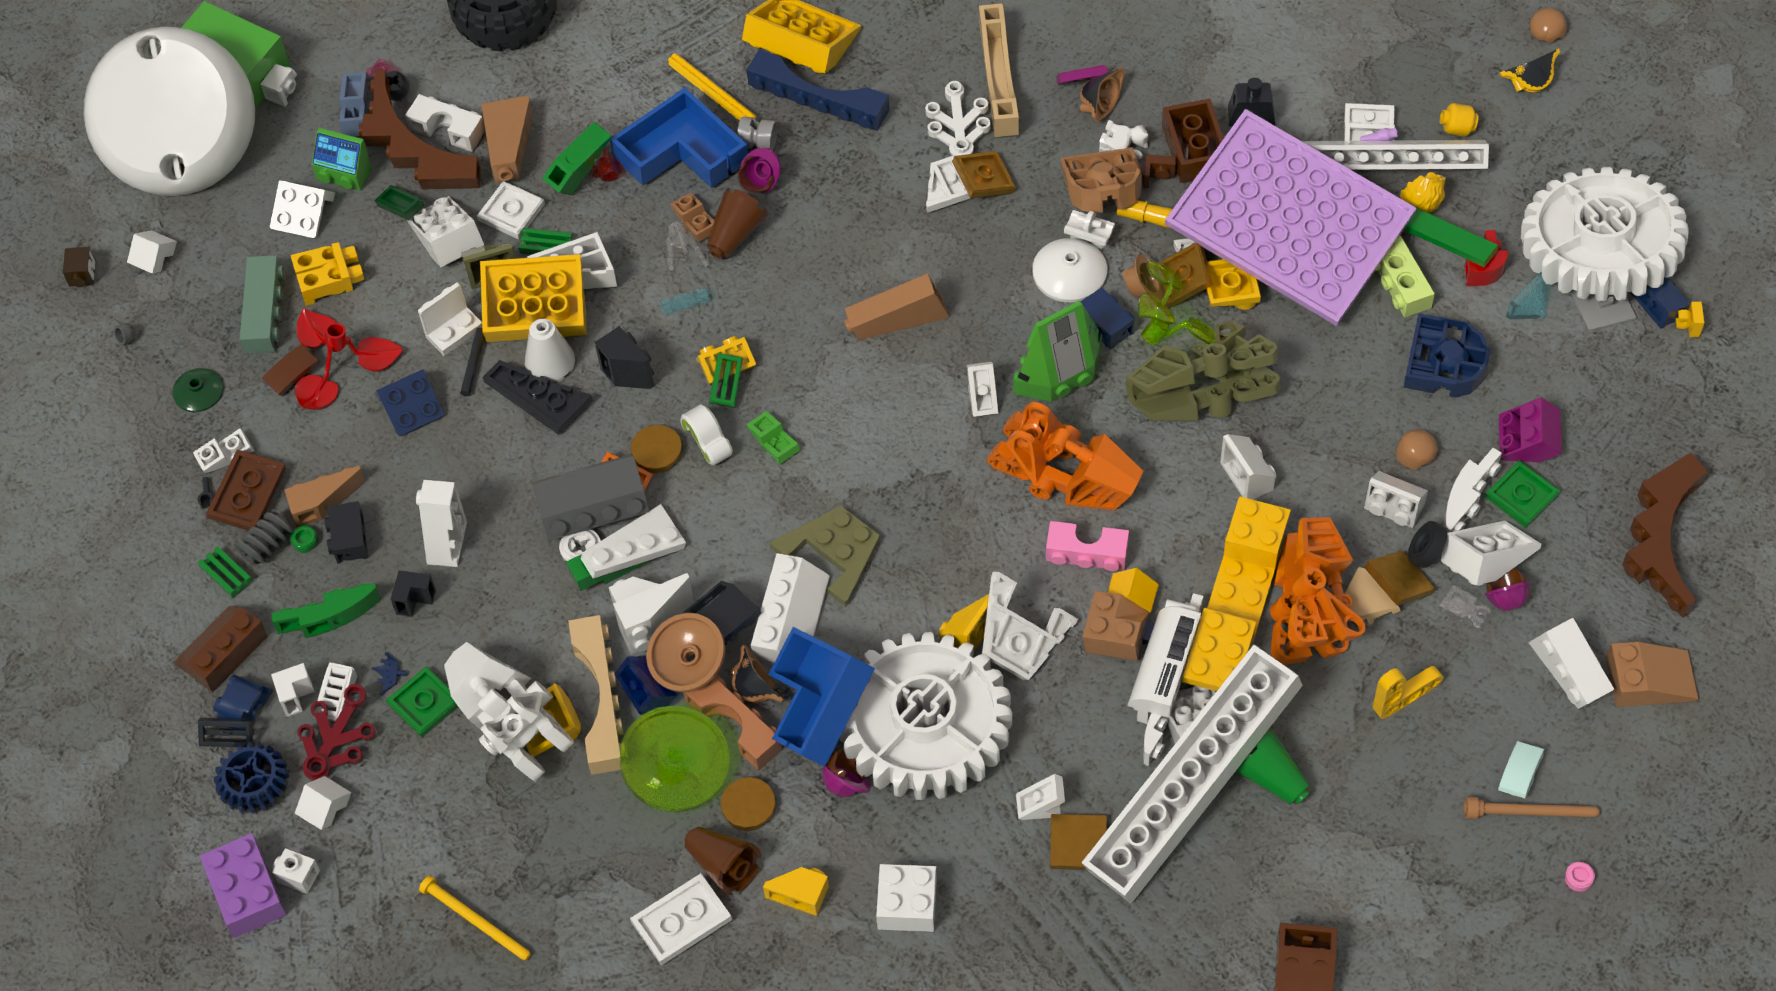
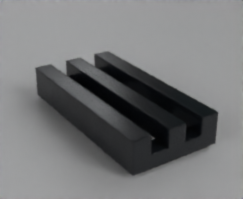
M199 718V746L237 747L239 744L246 748L248 742H251L254 746V729H252L254 719ZM204 726L246 727V729L205 728ZM205 735L246 736V739L205 738Z

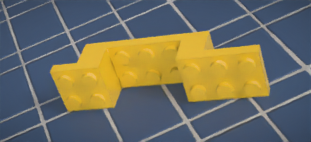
M1239 496L1226 536L1223 559L1208 606L1203 609L1182 676V682L1218 691L1252 648L1281 554L1283 536L1289 520L1290 509Z

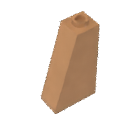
M529 95L481 104L495 183L518 179L520 176L533 118Z
M927 273L845 308L847 318L844 319L849 333L854 332L858 340L943 320L949 318V314L942 295Z

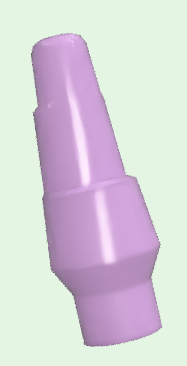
M1384 128L1375 133L1361 136L1360 141H1389L1392 138L1398 137L1396 128Z

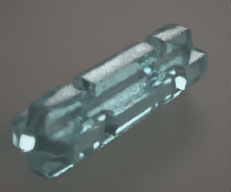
M700 288L695 293L690 291L673 296L674 299L671 300L670 297L662 299L660 306L663 313L667 314L674 312L673 309L675 308L681 310L695 306L696 302L700 304L708 302L709 294L706 288Z

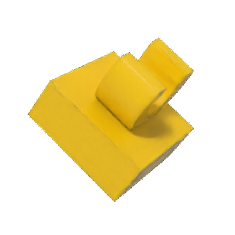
M1691 302L1689 310H1679L1678 318L1675 319L1676 328H1688L1689 337H1700L1704 326L1702 302Z

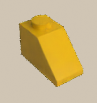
M800 867L765 882L763 890L766 899L817 916L829 889L828 876L821 870L816 868H810L809 870Z

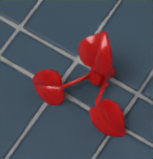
M303 308L298 318L296 329L299 342L310 349L318 348L324 344L327 346L328 353L323 379L318 375H307L297 382L295 396L299 406L304 409L317 410L325 408L335 401L338 395V385L332 381H327L330 373L332 352H340L346 344H348L355 355H359V365L369 371H382L391 366L402 354L403 348L386 339L368 337L360 340L358 349H356L351 342V337H346L344 325L337 323L326 315L314 313Z

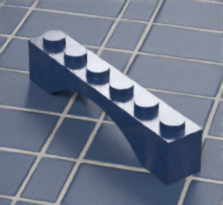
M760 49L746 70L748 85L755 89L770 92L777 97H784L799 105L812 107L822 113L826 112L837 116L841 120L851 121L863 128L878 131L890 110L889 95L868 87L840 91L814 86L796 76L785 65L780 56Z

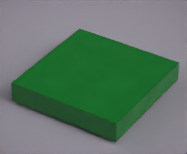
M1519 460L1486 492L1485 498L1523 527L1527 528L1559 496L1560 490Z
M427 666L386 699L387 705L421 738L458 708V705L451 697L449 687Z

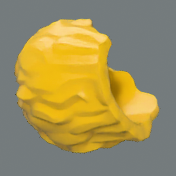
M1434 172L1428 173L1426 177L1420 175L1413 182H1408L1405 190H1401L1400 199L1424 212H1433L1444 200L1446 177L1436 175Z

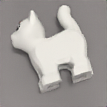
M1108 120L1106 130L1108 131L1106 134L1103 133L1100 138L1099 152L1129 148L1131 143L1148 148L1149 133L1143 125L1129 128L1124 125H1116L1113 121ZM1133 149L1136 158L1141 160L1143 154L1139 150Z

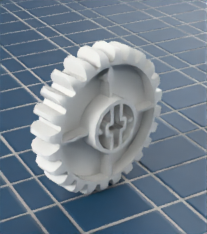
M1602 167L1600 173H1595L1592 168L1582 169V176L1568 172L1563 174V183L1558 180H1551L1547 183L1546 190L1537 191L1533 196V202L1527 205L1521 225L1523 254L1525 258L1530 260L1532 271L1542 273V281L1546 284L1552 285L1558 282V291L1563 294L1569 293L1573 289L1577 291V298L1584 300L1589 294H1595L1596 300L1599 302H1605L1608 295H1614L1616 300L1619 301L1626 300L1627 292L1630 291L1636 296H1642L1646 294L1647 285L1651 288H1658L1663 285L1664 277L1673 276L1677 271V264L1683 261L1689 232L1686 223V213L1683 208L1678 206L1679 200L1674 194H1666L1665 185L1658 182L1649 185L1650 176L1640 174L1634 178L1631 177V170L1625 168L1621 169L1618 174H1615L1611 167Z
M924 632L921 642H915L913 635L910 633L903 634L902 645L896 646L892 640L887 639L882 642L883 653L881 655L874 650H868L864 654L865 663L874 667L875 670L858 701L857 707L851 714L844 732L839 738L844 743L846 758H855L857 773L861 776L865 775V777L873 774L874 786L878 789H883L889 783H893L894 796L897 797L904 796L908 788L914 789L916 800H924L927 790L932 789L938 799L946 798L947 786L950 785L960 793L966 791L968 776L974 781L979 782L984 779L985 765L995 767L1000 761L999 750L1007 747L1009 743L1008 729L1012 726V711L1009 708L1011 705V695L1009 690L1003 687L1002 673L999 670L991 669V659L986 654H980L974 658V645L969 642L963 643L958 649L955 648L954 636L948 634L942 638L940 643L934 642L932 632Z

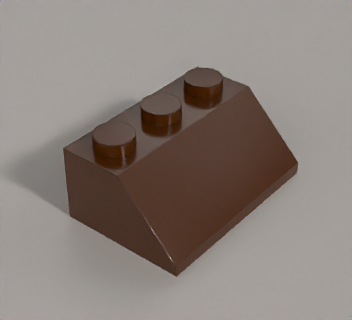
M228 606L174 661V664L213 693L268 635L262 622L242 607Z

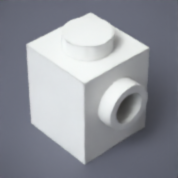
M286 848L282 855L276 858L272 868V873L279 884L308 894L320 872L315 859Z

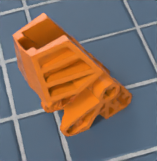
M1038 402L1026 404L1022 413L1017 411L1008 418L1003 428V433L1009 437L1007 442L1002 440L993 447L987 458V463L994 469L1022 480H1031L1032 483L1029 491L1039 499L1048 500L1054 489H1057L1066 494L1065 505L1116 510L1132 495L1143 473V470L1105 434L1092 437L1089 445L1079 442L1081 433L1078 429L1070 425H1063L1050 408ZM1075 455V458L1081 461L1073 476L1046 465L1047 461L1049 462L1056 456L1062 459H1073Z
M1331 517L1302 518L1299 521L1298 533H1288L1284 537L1274 586L1283 588V594L1270 608V615L1276 621L1272 632L1271 655L1283 665L1306 662L1313 656L1310 650L1311 646L1323 658L1340 655L1348 649L1349 641L1359 638L1365 632L1363 619L1349 608L1352 605L1351 597L1344 594L1342 590L1341 574L1351 564L1353 559ZM1328 584V587L1332 590V594L1324 588L1325 585ZM1347 621L1355 622L1359 627V632L1349 629ZM1281 624H1289L1288 633L1282 629ZM1340 640L1342 648H1336L1332 643ZM1284 644H1285V652L1288 653V655H1285V654H1284V650L1281 649V647H1282Z

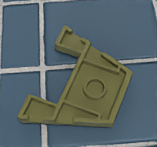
M839 506L772 540L770 548L778 554L794 556L805 544L812 547L844 572L828 587V594L846 607L851 600L854 589L857 588L860 582V577L865 567L868 566L880 542V535L844 507Z

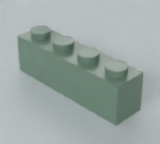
M277 255L247 257L240 329V342L245 353L275 352L276 342L280 340L277 321H281L282 317L279 301L283 300L281 280L285 279V269L283 265H280Z

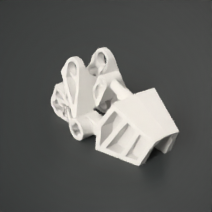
M468 642L455 650L444 664L451 697L467 719L482 731L483 735L478 739L480 743L495 756L498 753H504L511 759L514 766L531 780L536 782L545 773V769L534 756L523 749L525 744L538 731L562 752H565L574 743L573 739L554 717L543 709L553 696L538 681H535L527 689L525 685L531 677ZM504 687L512 696L506 700L494 689L496 688L500 691Z

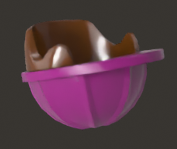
M760 147L751 151L742 160L738 172L740 185L745 190L753 193H767L772 190L778 182L781 171L778 156L769 148Z
M1512 569L1498 580L1487 583L1485 596L1498 609L1508 611L1519 608L1528 599L1530 580L1527 581L1518 569Z
M837 749L828 759L825 767L823 766L822 779L829 792L839 797H848L857 791L863 793L870 791L871 786L864 778L865 775L861 776L857 773L855 758L848 759L844 749Z

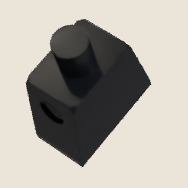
M1251 78L1248 80V83H1238L1235 85L1228 103L1229 127H1233L1245 109L1275 126L1274 102L1270 83H1262L1259 78Z

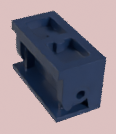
M1103 287L1080 301L1101 332L1102 342L1109 349H1112L1114 345L1126 338L1129 333L1131 335L1134 334L1135 320L1132 313L1127 309L1124 310L1118 304L1116 297L1111 293L1108 294Z

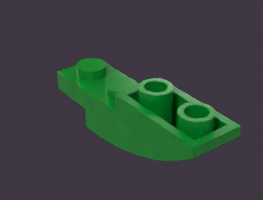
M364 583L348 589H334L331 592L323 593L324 603H310L304 607L284 608L278 612L271 613L272 622L278 634L302 630L305 638L330 632L352 622L373 608L381 598L376 583Z

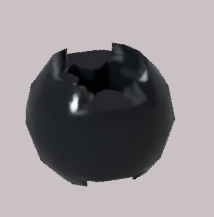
M387 72L390 85V99L392 101L401 100L409 92V80L402 72Z

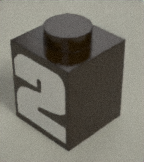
M90 247L65 248L63 275L69 287L94 285L96 260Z

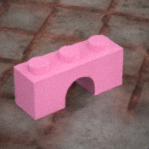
M1050 521L1046 545V561L1057 565L1073 564L1082 568L1098 567L1108 571H1124L1129 530L1103 527L1101 538L1097 542L1085 544L1076 537V524Z

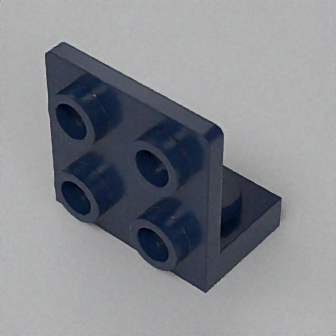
M423 369L375 391L398 436L444 416L440 403Z

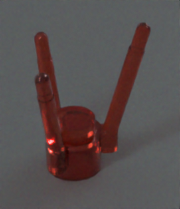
M606 146L603 150L604 157L598 160L597 166L594 163L592 170L595 178L600 177L602 181L608 182L618 178L621 169L619 163L609 156Z

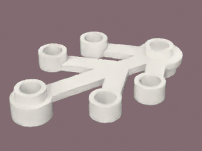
M951 81L945 87V98L951 102L953 119L940 111L938 103H928L925 107L926 116L937 120L928 124V135L948 145L952 156L972 154L974 150L973 144L983 134L990 131V120L986 117L978 118L981 114H985L988 111V101L985 98H977L974 101V108L963 117L961 101L964 98V87L958 81ZM976 120V128L965 137L964 131ZM941 124L954 131L955 138L942 131Z

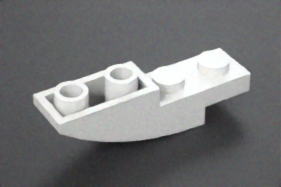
M1495 448L1489 451L1479 465L1469 459L1458 475L1451 490L1443 526L1446 528L1447 533L1463 530L1466 520L1468 518L1473 519L1480 510L1481 506L1478 503L1481 492L1487 484L1486 480L1489 477L1494 478L1502 466L1499 464L1502 453Z

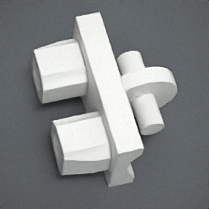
M1073 210L1068 223L1065 225L1064 233L1069 234L1070 238L1090 241L1094 246L1102 249L1107 245L1115 228V223L1095 217L1096 212L1093 211L1085 214Z

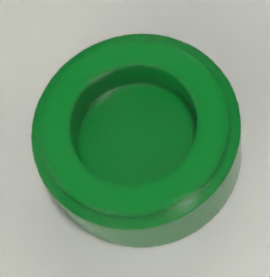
M310 526L296 528L290 537L294 549L301 553L312 551L318 544L317 534Z

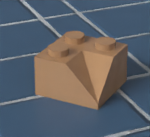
M1095 591L1082 636L1085 652L1138 661L1150 613L1122 595Z

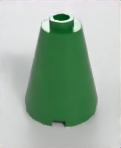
M1270 729L1263 735L1236 770L1238 774L1290 805L1294 801L1299 805L1310 793L1306 789L1310 784L1275 732L1273 733Z

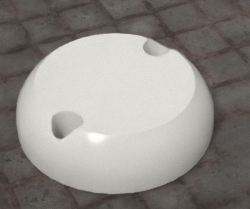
M178 27L150 28L134 33L115 44L95 67L88 82L84 98L85 128L93 150L101 162L124 183L138 190L161 196L188 195L214 185L232 171L241 160L253 133L255 123L254 96L250 82L238 61L215 40L193 30ZM157 45L161 46V51L159 54L157 51ZM180 163L184 164L185 166L183 176L181 173Z

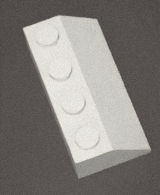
M776 554L761 607L762 613L759 615L751 642L752 653L760 662L774 664L793 627L813 637L815 635L830 575L803 558Z

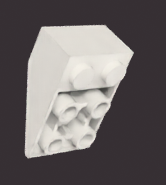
M449 196L437 199L434 204L425 209L422 208L409 221L407 220L432 259L440 267L462 257L461 252L484 246L474 220Z
M1198 686L1178 691L1167 723L1175 744L1214 696L1215 691Z

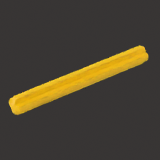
M674 53L668 58V64L739 121L742 116L756 118L755 114L679 54Z

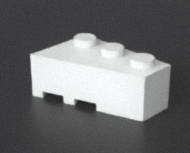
M598 232L527 256V258L581 254L584 289L617 287L614 269Z
M423 480L422 489L417 491L416 504L419 505L427 565L458 567L467 520L455 482Z
M1574 618L1550 629L1529 642L1530 646L1566 692L1568 699L1578 709L1614 690Z

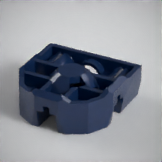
M1418 313L1403 388L1434 394L1435 387L1445 386L1446 390H1450L1449 397L1457 398L1471 394L1481 384L1488 366L1491 350L1483 334L1466 321ZM1453 326L1458 327L1457 330H1462L1460 341L1453 338L1445 339L1447 328L1452 329ZM1422 346L1431 348L1427 362L1420 360ZM1438 354H1441L1444 358L1442 363L1436 358ZM1444 370H1448L1449 374H1454L1453 379L1438 376V371L1443 373Z

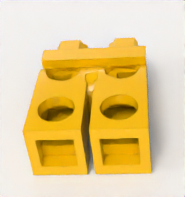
M339 242L333 243L332 246L290 255L306 306L315 304L314 299L330 294L337 295L344 291L346 293L353 291L352 284L365 280L360 264L346 267L347 264L358 262L354 246L340 248Z

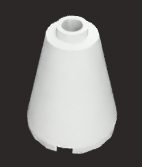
M538 319L531 324L529 329L525 368L531 375L536 377L543 376L550 379L552 383L560 382L565 379V375L569 372L571 373L574 369V352L550 320Z

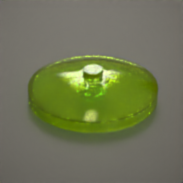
M681 706L660 707L640 716L627 730L621 744L619 756L623 780L633 795L644 804L665 812L690 811L709 802L723 786L730 761L728 745L719 727L704 714Z

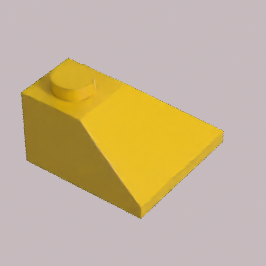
M989 594L953 614L949 622L945 621L938 632L940 642L948 634L954 636L955 648L958 649L963 643L969 642L974 645L975 652L984 638Z

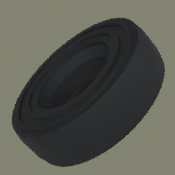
M1428 521L1422 525L1410 543L1408 560L1420 568H1427L1433 564L1445 546L1447 539L1446 528L1434 521Z

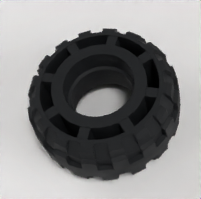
M447 0L450 15L457 31L467 40L474 43V45L481 48L487 46L492 51H501L506 48H510V50L519 49L520 45L525 43L529 45L536 41L538 35L544 34L549 28L553 15L556 14L557 0Z

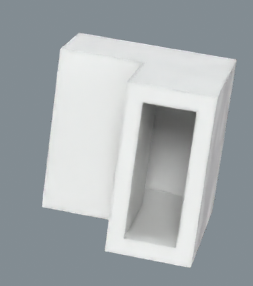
M152 230L135 233L127 263L152 274L161 272L164 258L174 255L177 241Z
M304 663L271 674L280 704L286 716L289 717L303 712L299 697L315 692Z
M323 776L304 785L295 814L323 830L332 825L336 811L347 806L351 792Z

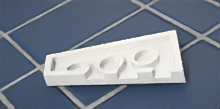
M660 504L582 552L581 560L592 578H596L685 548L686 542Z

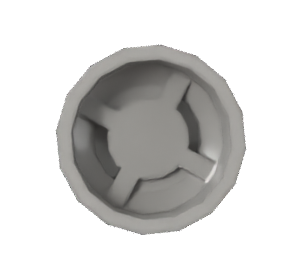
M742 116L737 135L747 144L748 149H753L756 146L757 149L763 147L773 151L777 138V122L766 119L758 122L756 118Z

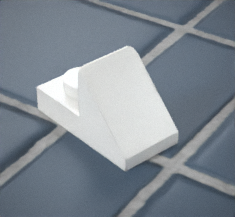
M985 362L967 365L968 391L973 417L998 414L993 363Z
M1053 774L1016 793L1018 819L1051 818V814H1061L1060 804L1065 802L1062 776Z

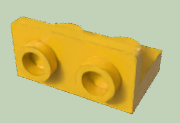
M733 336L724 340L723 346L714 348V345L700 350L701 355L697 356L696 361L698 364L700 363L709 385L713 381L718 353L743 357L741 372L756 366L745 337L738 339L737 336ZM723 359L720 369L719 381L722 380L724 377L726 360ZM732 361L729 377L735 373L736 362Z

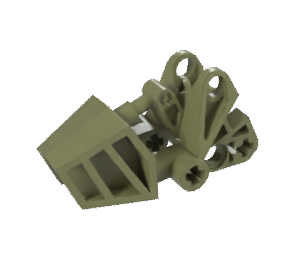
M1235 322L1220 323L1215 327L1216 343H1211L1207 346L1197 344L1193 346V354L1187 356L1185 351L1164 345L1126 377V391L1129 402L1151 421H1199L1198 410L1208 406L1211 416L1224 418L1232 412L1231 398L1239 402H1248L1273 396L1281 389L1280 376L1265 367L1277 362V345L1260 334L1247 341L1243 338L1246 335L1244 325ZM1224 329H1232V330H1234V331H1232L1231 333H1222V332H1220V331H1222V330H1224ZM1203 371L1205 376L1220 380L1219 384L1194 391L1190 390V384L1195 383V373ZM1244 388L1249 389L1248 391H1244V392L1238 391V390L1244 389Z

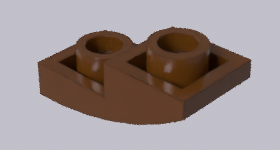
M301 344L276 363L262 379L278 395L283 396L299 378L307 376L320 361Z

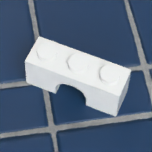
M420 94L405 115L409 130L431 137L437 128L449 126L447 131L451 145L473 152L485 133L483 117L474 111L469 112L460 109L454 104H446L433 97H426Z

